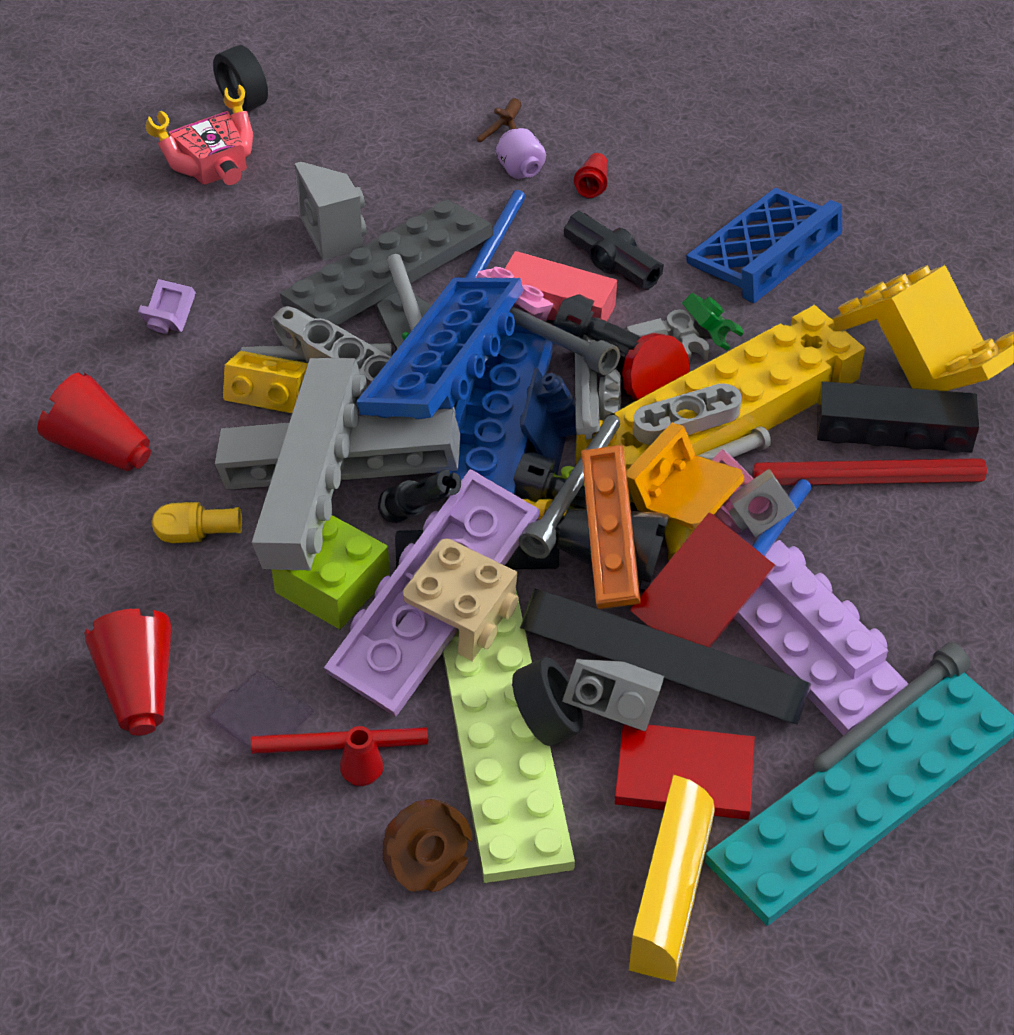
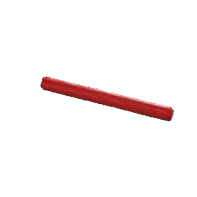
M982 458L757 462L753 465L752 477L755 479L770 469L781 486L795 485L801 479L807 480L811 485L982 482L986 479L987 474L986 461Z

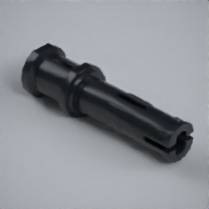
M442 470L436 475L422 479L419 482L408 480L401 482L396 487L385 489L380 494L378 502L379 513L385 520L392 523H398L408 517L417 516L425 510L426 505L440 501L445 497L456 495L461 488L460 476L455 472L450 473V470Z

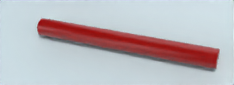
M427 727L370 730L377 747L428 745ZM348 731L251 736V754L344 749Z

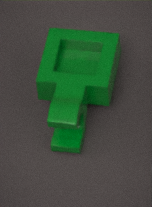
M691 293L682 302L700 326L708 330L713 342L724 350L728 351L731 348L725 340L728 332L732 331L740 337L744 334L740 325L729 319H723L721 316L724 312L723 308L711 297L708 296L704 300Z

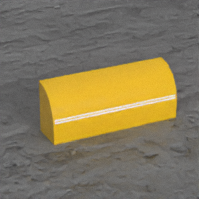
M673 775L633 932L629 971L675 982L715 811L713 799L705 789L691 780L677 775Z

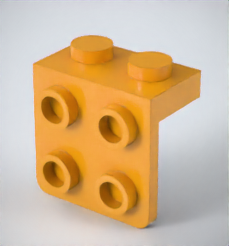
M673 422L626 471L628 489L637 510L669 515L668 521L694 530L709 512L714 515L744 481L741 469L695 455L685 427Z

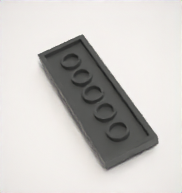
M447 199L435 204L433 208L408 219L406 223L390 232L381 234L379 238L363 247L354 249L350 254L324 266L320 271L295 282L293 286L279 293L281 302L285 307L296 308L314 319L323 318L335 325H339L397 291L387 262L390 255L399 254L401 256L409 281L412 283L494 236L492 223Z

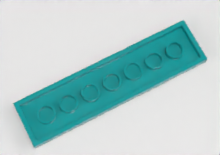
M966 673L960 676L955 674L951 678L946 677L826 772L817 771L708 851L704 862L768 926L1014 738V715Z

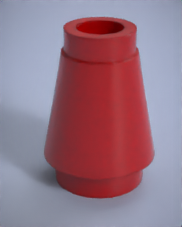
M591 154L574 175L576 190L586 198L597 197L607 188L608 160L603 154Z
M357 726L351 728L346 734L340 761V772L348 782L357 786H367L380 777L384 769V762L372 732L366 727Z

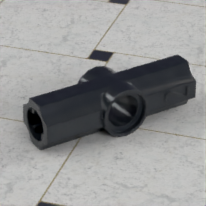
M577 211L570 216L568 223L564 227V237L590 253V258L598 269L604 273H609L614 269L642 289L649 290L657 284L658 279L663 274L664 264L639 249L635 239L626 229L616 228L612 231L581 211Z

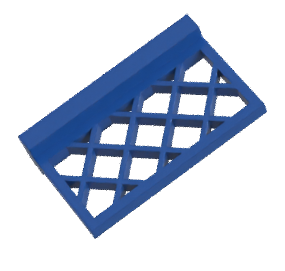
M774 188L686 255L687 263L742 288L743 298L749 302L756 303L842 234V204L830 200L825 205L820 206ZM776 202L781 203V204L787 206V207L769 208L770 206H772V205H773L774 203H776ZM810 215L807 219H796V216ZM791 217V221L771 222V219ZM766 220L764 224L747 225L751 221ZM789 232L785 236H774V233ZM769 234V238L749 240V236ZM744 237L742 241L724 242L728 238ZM767 249L761 254H752V250ZM747 251V255L727 257L726 253ZM722 254V258H704L706 255ZM745 266L743 269H741L742 273H738L734 270L729 269L733 267Z

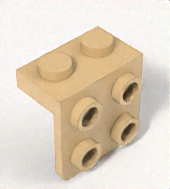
M442 539L404 588L403 600L407 604L459 629L458 654L473 661L482 648L488 649L497 635L498 624L503 617L509 619L517 607L519 596L515 595L517 571L451 539Z

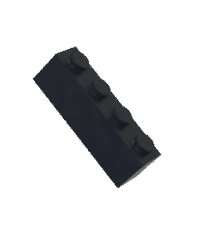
M821 382L817 404V440L906 447L915 450H943L953 453L973 452L979 430L976 393Z

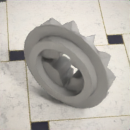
M616 369L610 374L605 375V377L600 378L599 421H605L608 416L614 415L615 412L621 410L622 380L620 373Z

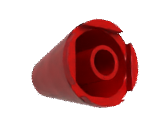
M77 372L65 379L49 398V400L55 403L49 414L42 410L39 417L37 431L45 440L125 471H130L134 467L139 469L150 457L151 450L149 449L150 440L95 379L86 373L83 376Z
M124 609L111 612L94 620V629L92 631L86 628L84 632L85 643L121 729L129 731L131 735L135 736L154 732L156 726L160 725L164 720L172 625L170 618L165 613L153 610L154 617L141 616L140 609Z

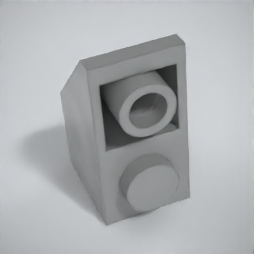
M577 659L562 702L646 731L664 676L622 661Z

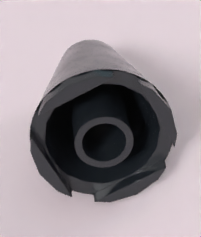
M568 508L566 514L563 515L555 528V536L558 539L557 548L592 566L587 509ZM631 511L639 592L643 593L651 583L665 531L663 526H667L669 515L661 512Z

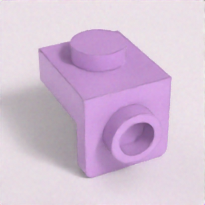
M158 279L149 306L140 305L138 313L147 322L146 326L156 332L167 334L169 329L182 332L196 292L192 287Z

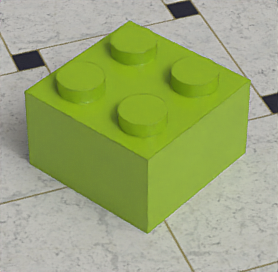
M331 515L330 520L324 523L322 549L320 553L315 554L311 570L272 569L275 593L340 630L375 593L382 579L390 576L389 551L386 544Z

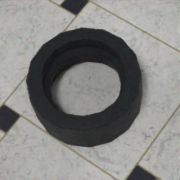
M237 45L215 55L213 71L216 83L223 97L227 87L228 95L231 98H240L237 89L238 85H241L245 90V98L242 105L243 111H250L266 103L268 99L266 77L256 56L249 48Z
M543 657L518 669L513 674L512 687L519 711L530 731L544 745L553 746L581 732L583 729V714L581 708L562 702L569 679L562 668L553 659Z

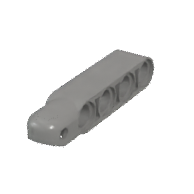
M290 306L282 307L271 317L274 330L282 344L304 357L308 363L310 358H355L360 374L366 377L367 387L391 358V356L323 318L314 319L296 308ZM287 333L291 335V339L286 337Z

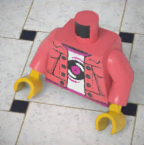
M238 85L237 89L240 97L238 99L231 98L228 95L227 87L225 88L224 103L233 110L231 115L228 111L169 131V135L166 131L169 118L165 112L159 111L157 115L161 126L155 125L151 117H148L146 131L149 135L159 138L160 142L157 144L169 166L174 171L190 177L193 176L205 185L222 179L227 185H234L241 179V171L247 168L246 157L251 154L254 136L248 113L243 111L242 108L245 90L241 85Z

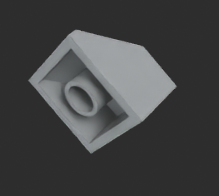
M305 162L295 163L299 215L323 261L349 254L354 249L363 247L362 235H366L367 230L364 218L361 215V208L365 207V200L360 187H354L349 176L345 173Z

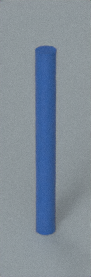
M521 190L513 191L493 227L494 236L484 242L465 278H476L478 271L486 270L526 198Z
M804 479L798 480L788 494L796 509L799 508L811 490V484ZM797 510L761 533L752 546L765 556Z

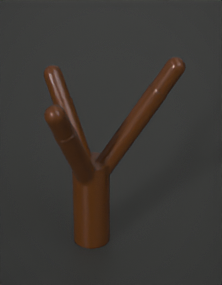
M512 98L505 109L495 108L494 113L499 115L500 118L477 137V141L482 142L502 125L508 126L509 130L517 129L514 119L521 108V102L516 98Z

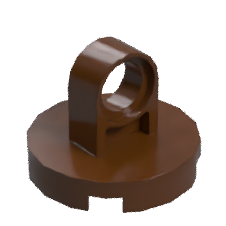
M435 799L416 801L404 808L391 820L385 829L383 862L388 874L407 890L413 892L426 889L430 892H436L445 888L456 880L467 865L469 858L464 856L467 849V840L472 842V831L468 821L456 808L446 802Z

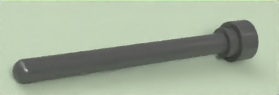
M513 306L509 310L514 316L516 325L583 356L590 369L602 375H608L616 368L620 359V351L617 346L604 340L590 343Z
M615 415L608 416L586 450L607 447L620 427V419ZM582 456L541 520L529 523L520 535L519 545L528 555L535 558H545L556 543L555 528L584 484Z
M952 642L943 645L933 654L930 668L819 754L813 762L815 770L820 772L828 771L946 677L951 678L955 674L960 676L970 669V659L966 652L959 645Z

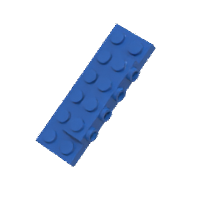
M453 278L357 400L360 415L378 416L380 418L394 416L426 419L432 418L438 409H452L458 400H465L468 397L469 384L473 378H481L483 376L485 362L488 357L498 355L500 341L503 336H511L514 332L515 320L509 310L523 293L521 279Z
M516 324L511 336H503L500 341L498 355L488 357L485 362L483 376L481 378H473L469 384L468 397L465 400H458L454 405L456 406L455 417L460 432L458 470L450 471V473H457L462 481L471 469L516 495L517 488L513 478L522 455L527 453L530 441L528 437L524 436L520 427V416L524 412L527 400V388L531 384L534 368H538L543 376L547 374L555 343Z

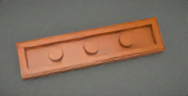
M623 445L582 450L596 605L598 609L640 604Z

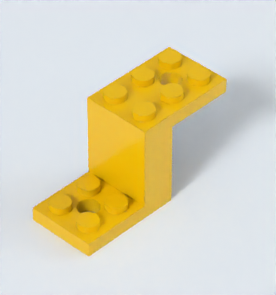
M928 265L907 276L902 274L887 283L880 282L865 290V296L858 299L856 297L838 307L840 314L831 318L835 322L834 332H841L877 319L913 389L953 390L989 380L1014 363V331L998 338L995 341L996 343H994L992 338L983 340L945 265L930 270Z

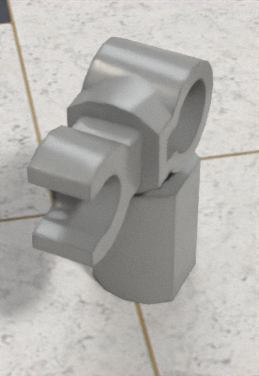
M679 309L670 312L665 321L659 318L625 328L640 336L651 333L674 336L683 344L688 357H691V352H696L701 355L703 360H708L709 345L707 341L699 337L698 331L694 326L695 319L686 310Z

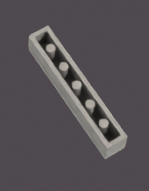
M355 358L309 359L252 539V545L262 569L311 570L315 554L320 553L322 549L323 526L325 521L330 520L332 495L334 489H338L341 482V464L343 458H347L349 455V436L352 428H356L358 424L357 400L367 389L366 377L360 374Z
M453 408L438 409L432 418L426 419L394 416L389 418L369 415L358 416V424L356 428H352L349 436V455L347 458H343L340 468L341 480L434 473L437 471L441 472L442 470L457 471L460 432ZM289 423L221 429L215 466L225 489L270 486Z

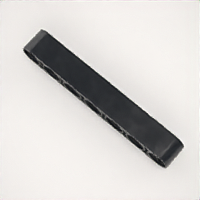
M536 588L533 589L520 626L521 629L612 661L632 664L660 674L666 680L798 725L812 684L800 678Z

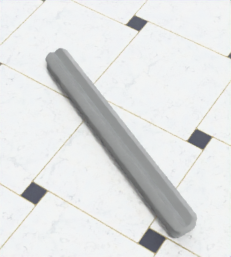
M584 335L583 340L591 343L594 342V340H588V337ZM575 353L576 432L578 435H585V439H592L593 433L600 431L598 373L588 367L583 356Z

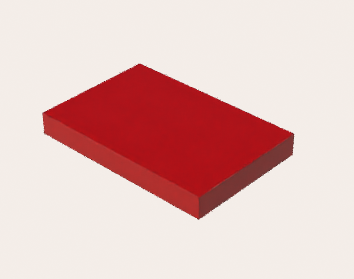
M709 512L641 595L640 604H634L630 611L651 628L710 648L775 569L776 565Z
M623 724L615 805L665 810L673 775H677L691 780L706 790L714 802V816L749 820L755 736L648 725L646 731Z

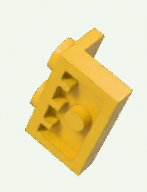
M239 351L225 364L223 399L225 401L293 413L308 363Z

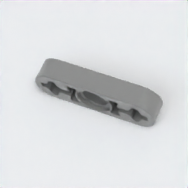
M716 384L642 406L634 414L633 435L639 442L651 445L671 422L683 425L687 435L732 422L740 414L741 392L729 384ZM688 409L696 412L698 416L686 419L679 416L677 412Z

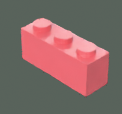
M517 251L514 252L505 267L506 270L514 275V278L521 279L522 285H530L539 289L544 294L543 298L554 304L547 320H555L563 300L577 294L595 301L591 311H594L592 317H598L607 321L616 306V279ZM569 315L567 318L579 325L581 323V319Z

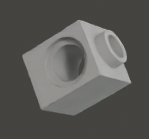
M770 469L729 497L734 507L728 511L741 531L749 528L755 538L797 510ZM762 496L770 500L769 507L762 513L755 514L748 510L749 503L756 497Z

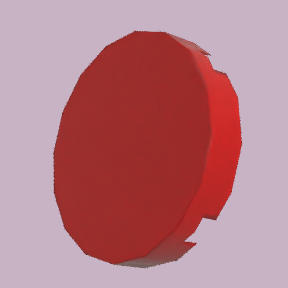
M651 333L638 339L636 342L639 343L635 346L634 350H629L625 357L622 374L627 394L637 401L689 373V357L683 344L674 336Z

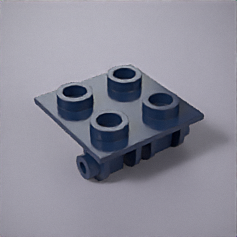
M534 368L531 384L527 388L524 412L520 416V427L522 433L530 439L538 454L555 459L553 470L555 475H558L566 436L574 435L577 437L575 400L561 376L554 373H548L543 376L538 368Z

